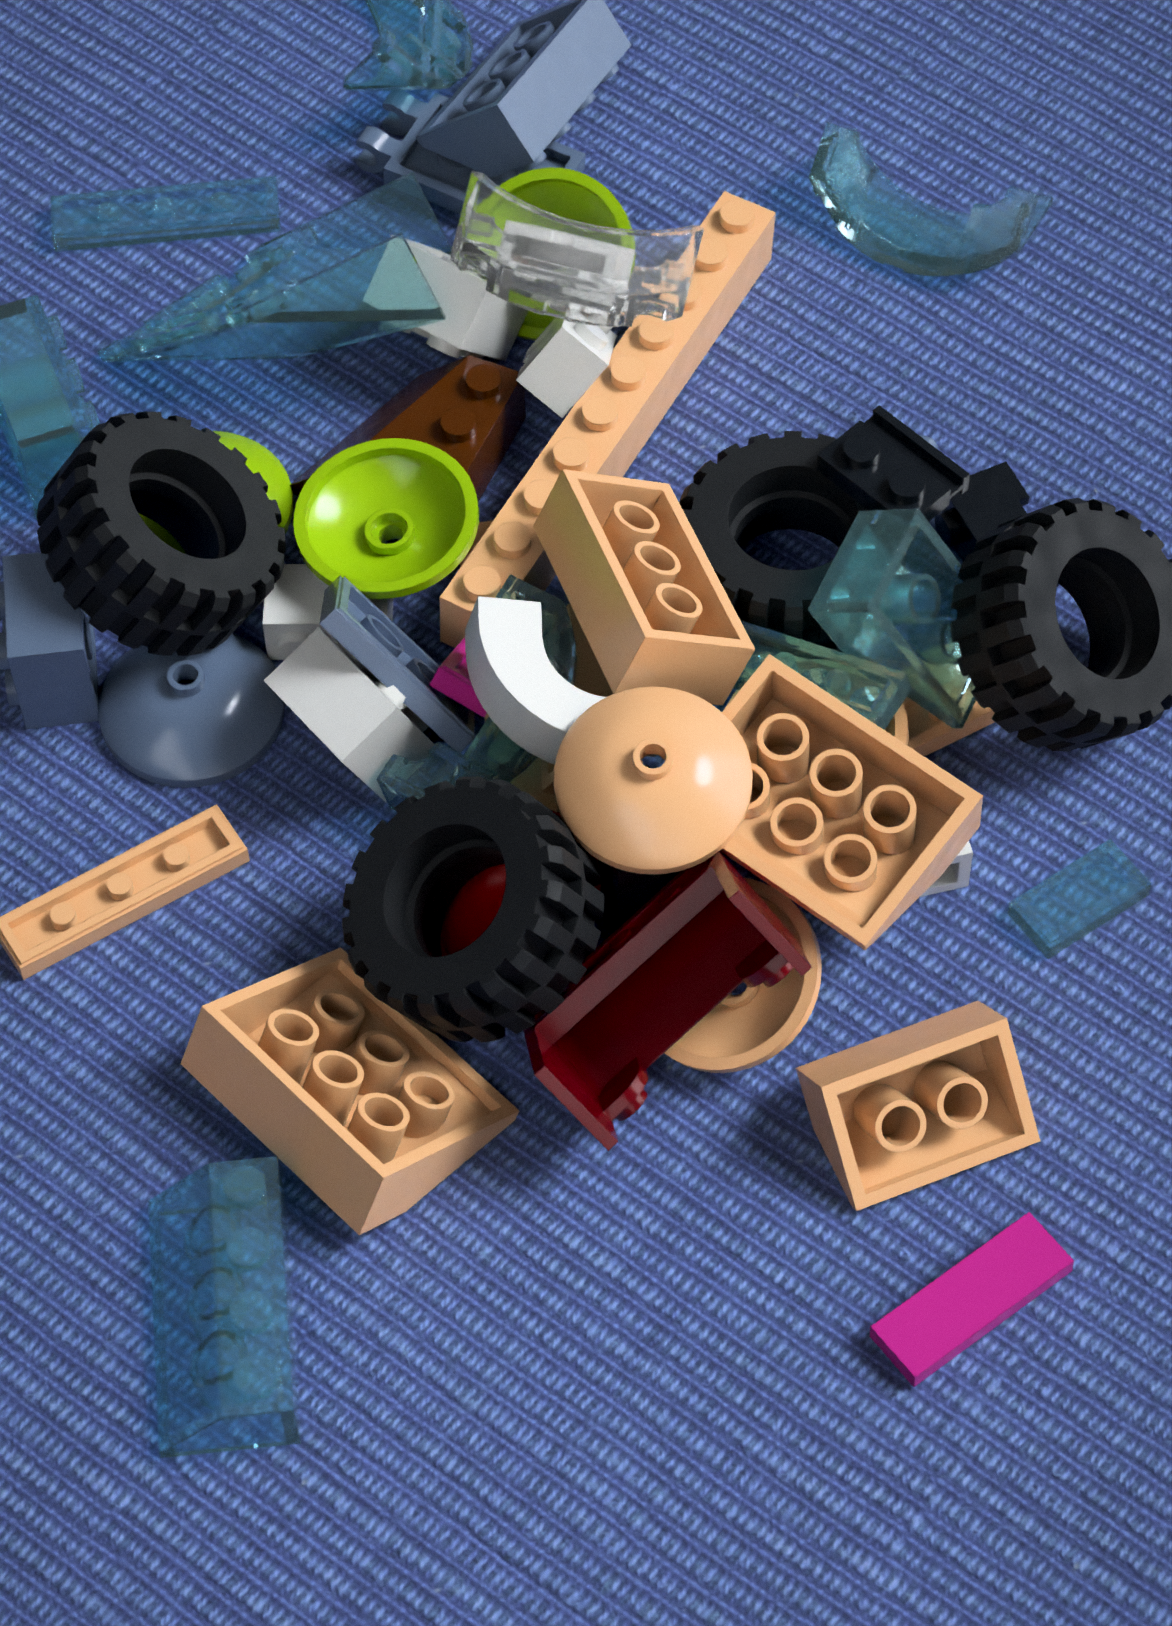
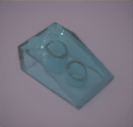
M918 508L859 511L807 610L841 651L888 684L894 686L898 691L951 728H963L976 699L971 693L975 689L969 675L962 676L956 659L961 658L962 655L959 643L952 642L950 627L951 622L957 620V610L951 608L954 586L963 583V580L958 577L962 565Z

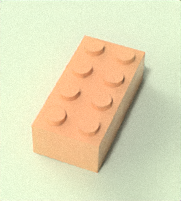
M562 469L533 527L613 694L638 687H667L691 693L712 705L723 706L754 653L755 647L670 484Z

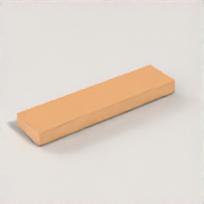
M216 804L0 916V943L23 980L249 862L248 849Z

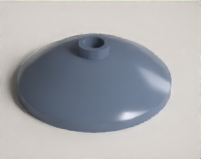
M234 633L219 646L213 649H205L200 654L178 656L176 651L172 656L149 654L148 647L143 645L139 648H131L112 667L99 694L98 718L104 741L112 755L122 766L140 778L156 784L190 788L212 785L228 780L246 771L260 760L270 749L279 734L284 719L285 703L263 681L276 668L259 647ZM184 681H194L193 683L188 685L180 684Z

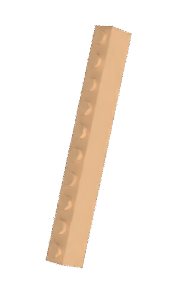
M724 191L613 349L607 368L572 407L439 597L441 642L456 648L465 637V628L478 596L538 602L556 576V573L533 525L562 469L616 477L624 476L771 260L776 212Z

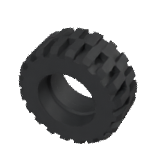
M145 411L137 412L136 415L125 413L110 417L106 423L98 424L86 435L44 488V496L39 501L37 510V522L40 526L37 529L40 551L42 554H48L49 558L45 561L46 569L53 582L60 581L66 591L63 597L74 610L80 607L89 615L91 619L88 623L101 633L109 630L119 636L117 642L134 649L143 645L148 647L149 654L172 656L175 651L178 656L200 654L205 649H213L225 642L274 589V584L280 579L284 568V553L286 552L285 528L278 527L281 523V512L276 500H269L266 494L268 485L259 472L252 473L245 464L247 458L234 447L231 451L219 442L220 435L208 428L200 431L191 426V420L177 415L163 419L161 412ZM139 514L150 518L166 529L176 539L186 554L172 548L157 537L144 523Z
M784 431V437L770 439L768 433L749 438L748 445L742 448L735 443L717 453V464L711 460L706 462L694 474L693 483L684 489L680 498V506L755 647L752 656L765 660L770 654L779 661L798 655L820 653L848 657L853 654L854 644L857 643L863 648L878 638L881 626L885 627L891 624L899 611V602L904 597L907 582L911 537L907 540L816 470L817 454L836 440L834 437L818 434L817 439L802 437V431ZM796 529L812 532L828 539L840 548L843 553L836 559L819 567L805 570H785L771 567L755 560L744 552L741 547L751 539L767 532Z
M1080 498L1066 499L1000 524L997 529L987 532L976 542L973 553L966 556L959 570L958 577L963 580V583L954 586L951 608L957 610V620L952 621L950 627L952 642L959 643L962 655L961 658L956 659L962 676L969 675L975 686V689L971 691L972 695L982 708L990 707L993 710V721L1008 733L1018 731V739L1037 748L1045 746L1052 751H1071L1113 740L1151 726L1161 718L1164 710L1172 707V559L1166 558L1161 550L1165 544L1154 532L1150 530L1144 532L1140 529L1142 521L1123 509L1115 512L1116 507L1108 502L1096 499L1084 501ZM1057 584H1060L1073 597L1085 619L1090 642V656L1087 668L1073 655L1060 631L1055 606Z
M481 776L461 777L456 779L455 786L448 781H443L425 788L424 797L417 799L414 796H410L394 807L397 814L388 823L381 820L370 833L374 840L367 851L359 850L352 865V870L357 872L353 884H346L343 907L350 911L348 917L342 918L344 943L352 947L348 950V959L355 974L364 979L365 988L378 1000L433 1034L439 1033L449 1040L464 1043L473 1038L482 1043L500 1040L505 1037V1028L518 1034L537 1023L535 1015L542 1010L548 1014L552 1013L565 1000L561 993L571 982L578 985L587 968L582 963L588 951L595 953L601 933L594 925L595 919L603 918L604 894L595 888V886L601 884L602 876L597 860L590 856L589 852L583 849L574 839L573 833L564 821L526 791L522 792L512 783L497 778L486 781ZM505 864V892L500 908L491 924L467 947L455 953L442 956L440 946L442 924L447 909L456 894L477 874L488 868Z

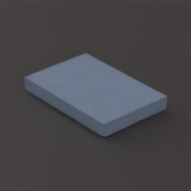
M339 576L324 591L319 624L387 688L394 685L406 697L403 703L455 752L460 754L474 740L475 712L429 686L439 665L345 576L343 578Z

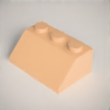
M980 1001L969 1003L796 1068L813 1130L852 1208L856 1211L1040 1142L1007 1018Z

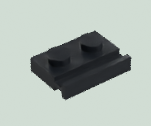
M880 405L873 410L872 417L863 423L860 420L817 454V471L906 540L949 506L950 499L958 492L963 494L968 490L970 474Z

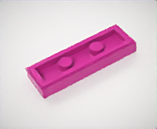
M1028 1212L870 1327L869 1337L910 1384L915 1387L1072 1272L1074 1260L1035 1217Z

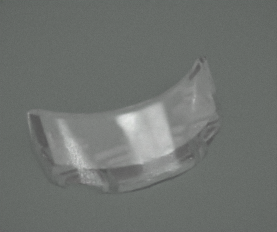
M472 170L450 260L460 271H472L488 278L486 291L513 305L540 315H549L573 323L610 327L632 326L633 318L637 315H650L667 322L680 318L683 315L692 287L704 228L692 225L675 229L632 230L579 222L533 206L508 193L484 173Z

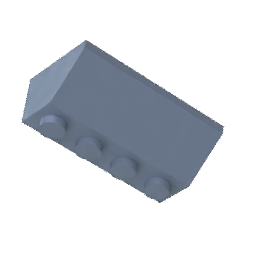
M570 0L519 21L416 136V139L421 147L492 178L512 170H516L518 174L530 171L544 161L546 158L544 149L549 143L562 137L571 128L569 119L595 99L594 89L617 73L619 70L617 62L629 49L631 43L604 0Z

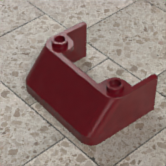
M718 851L706 861L679 872L596 948L595 953L591 952L584 959L582 965L587 968L578 985L571 982L561 993L565 1000L552 1013L548 1014L542 1010L535 1015L537 1023L523 1030L534 1075L609 1151L618 1143L612 1120L615 1118L618 1121L627 1119L641 1107L647 1098V1092L644 1090L649 1076L646 1069L742 982L748 987H755L762 983L767 987H771L785 978L793 968L803 976L812 966L798 941L735 867Z

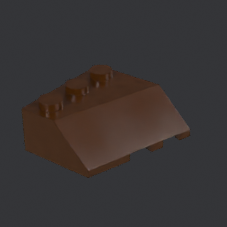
M468 355L417 376L291 483L292 493L299 496L310 476L324 462L337 453L371 440L402 438L430 444L453 457L469 475L479 502L526 419L524 387L516 381L519 371Z

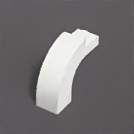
M477 597L465 628L466 663L475 694L491 720L505 735L529 753L555 765L560 744L569 728L582 713L606 697L590 694L575 687L565 680L553 667L543 645L541 602ZM652 754V755H647V757H656V756H657V755H654V754Z

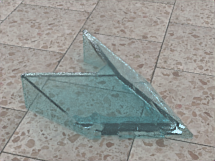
M412 171L258 246L244 256L248 264L234 272L235 276L227 279L226 275L215 274L143 322L144 325L130 336L113 341L99 350L98 354L103 362L295 359L443 321L446 316L406 239L441 250L451 256L454 255V250Z

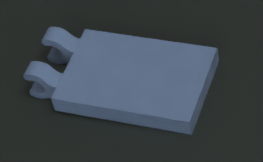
M392 89L383 102L382 108L390 111V113L383 121L382 127L394 135H407L400 141L387 135L379 128L367 126L356 141V146L364 149L356 161L358 167L370 173L384 171L385 184L470 219H473L476 211L491 192L510 178L519 175L516 170H512L492 178L421 147L416 136L450 98L435 92L430 101L425 103L414 98L406 91ZM553 141L544 149L546 154L544 161L532 170L555 167L571 169L582 173L585 169L586 154Z

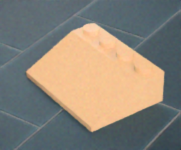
M770 654L722 711L739 731L747 747L752 766V793L746 816L740 828L720 851L865 951L942 876L980 827L983 795Z
M341 947L203 1005L180 1063L358 1235L409 1210L514 1122L519 1113V1110L441 1038L374 997L365 988L364 979L355 974L348 959V953Z

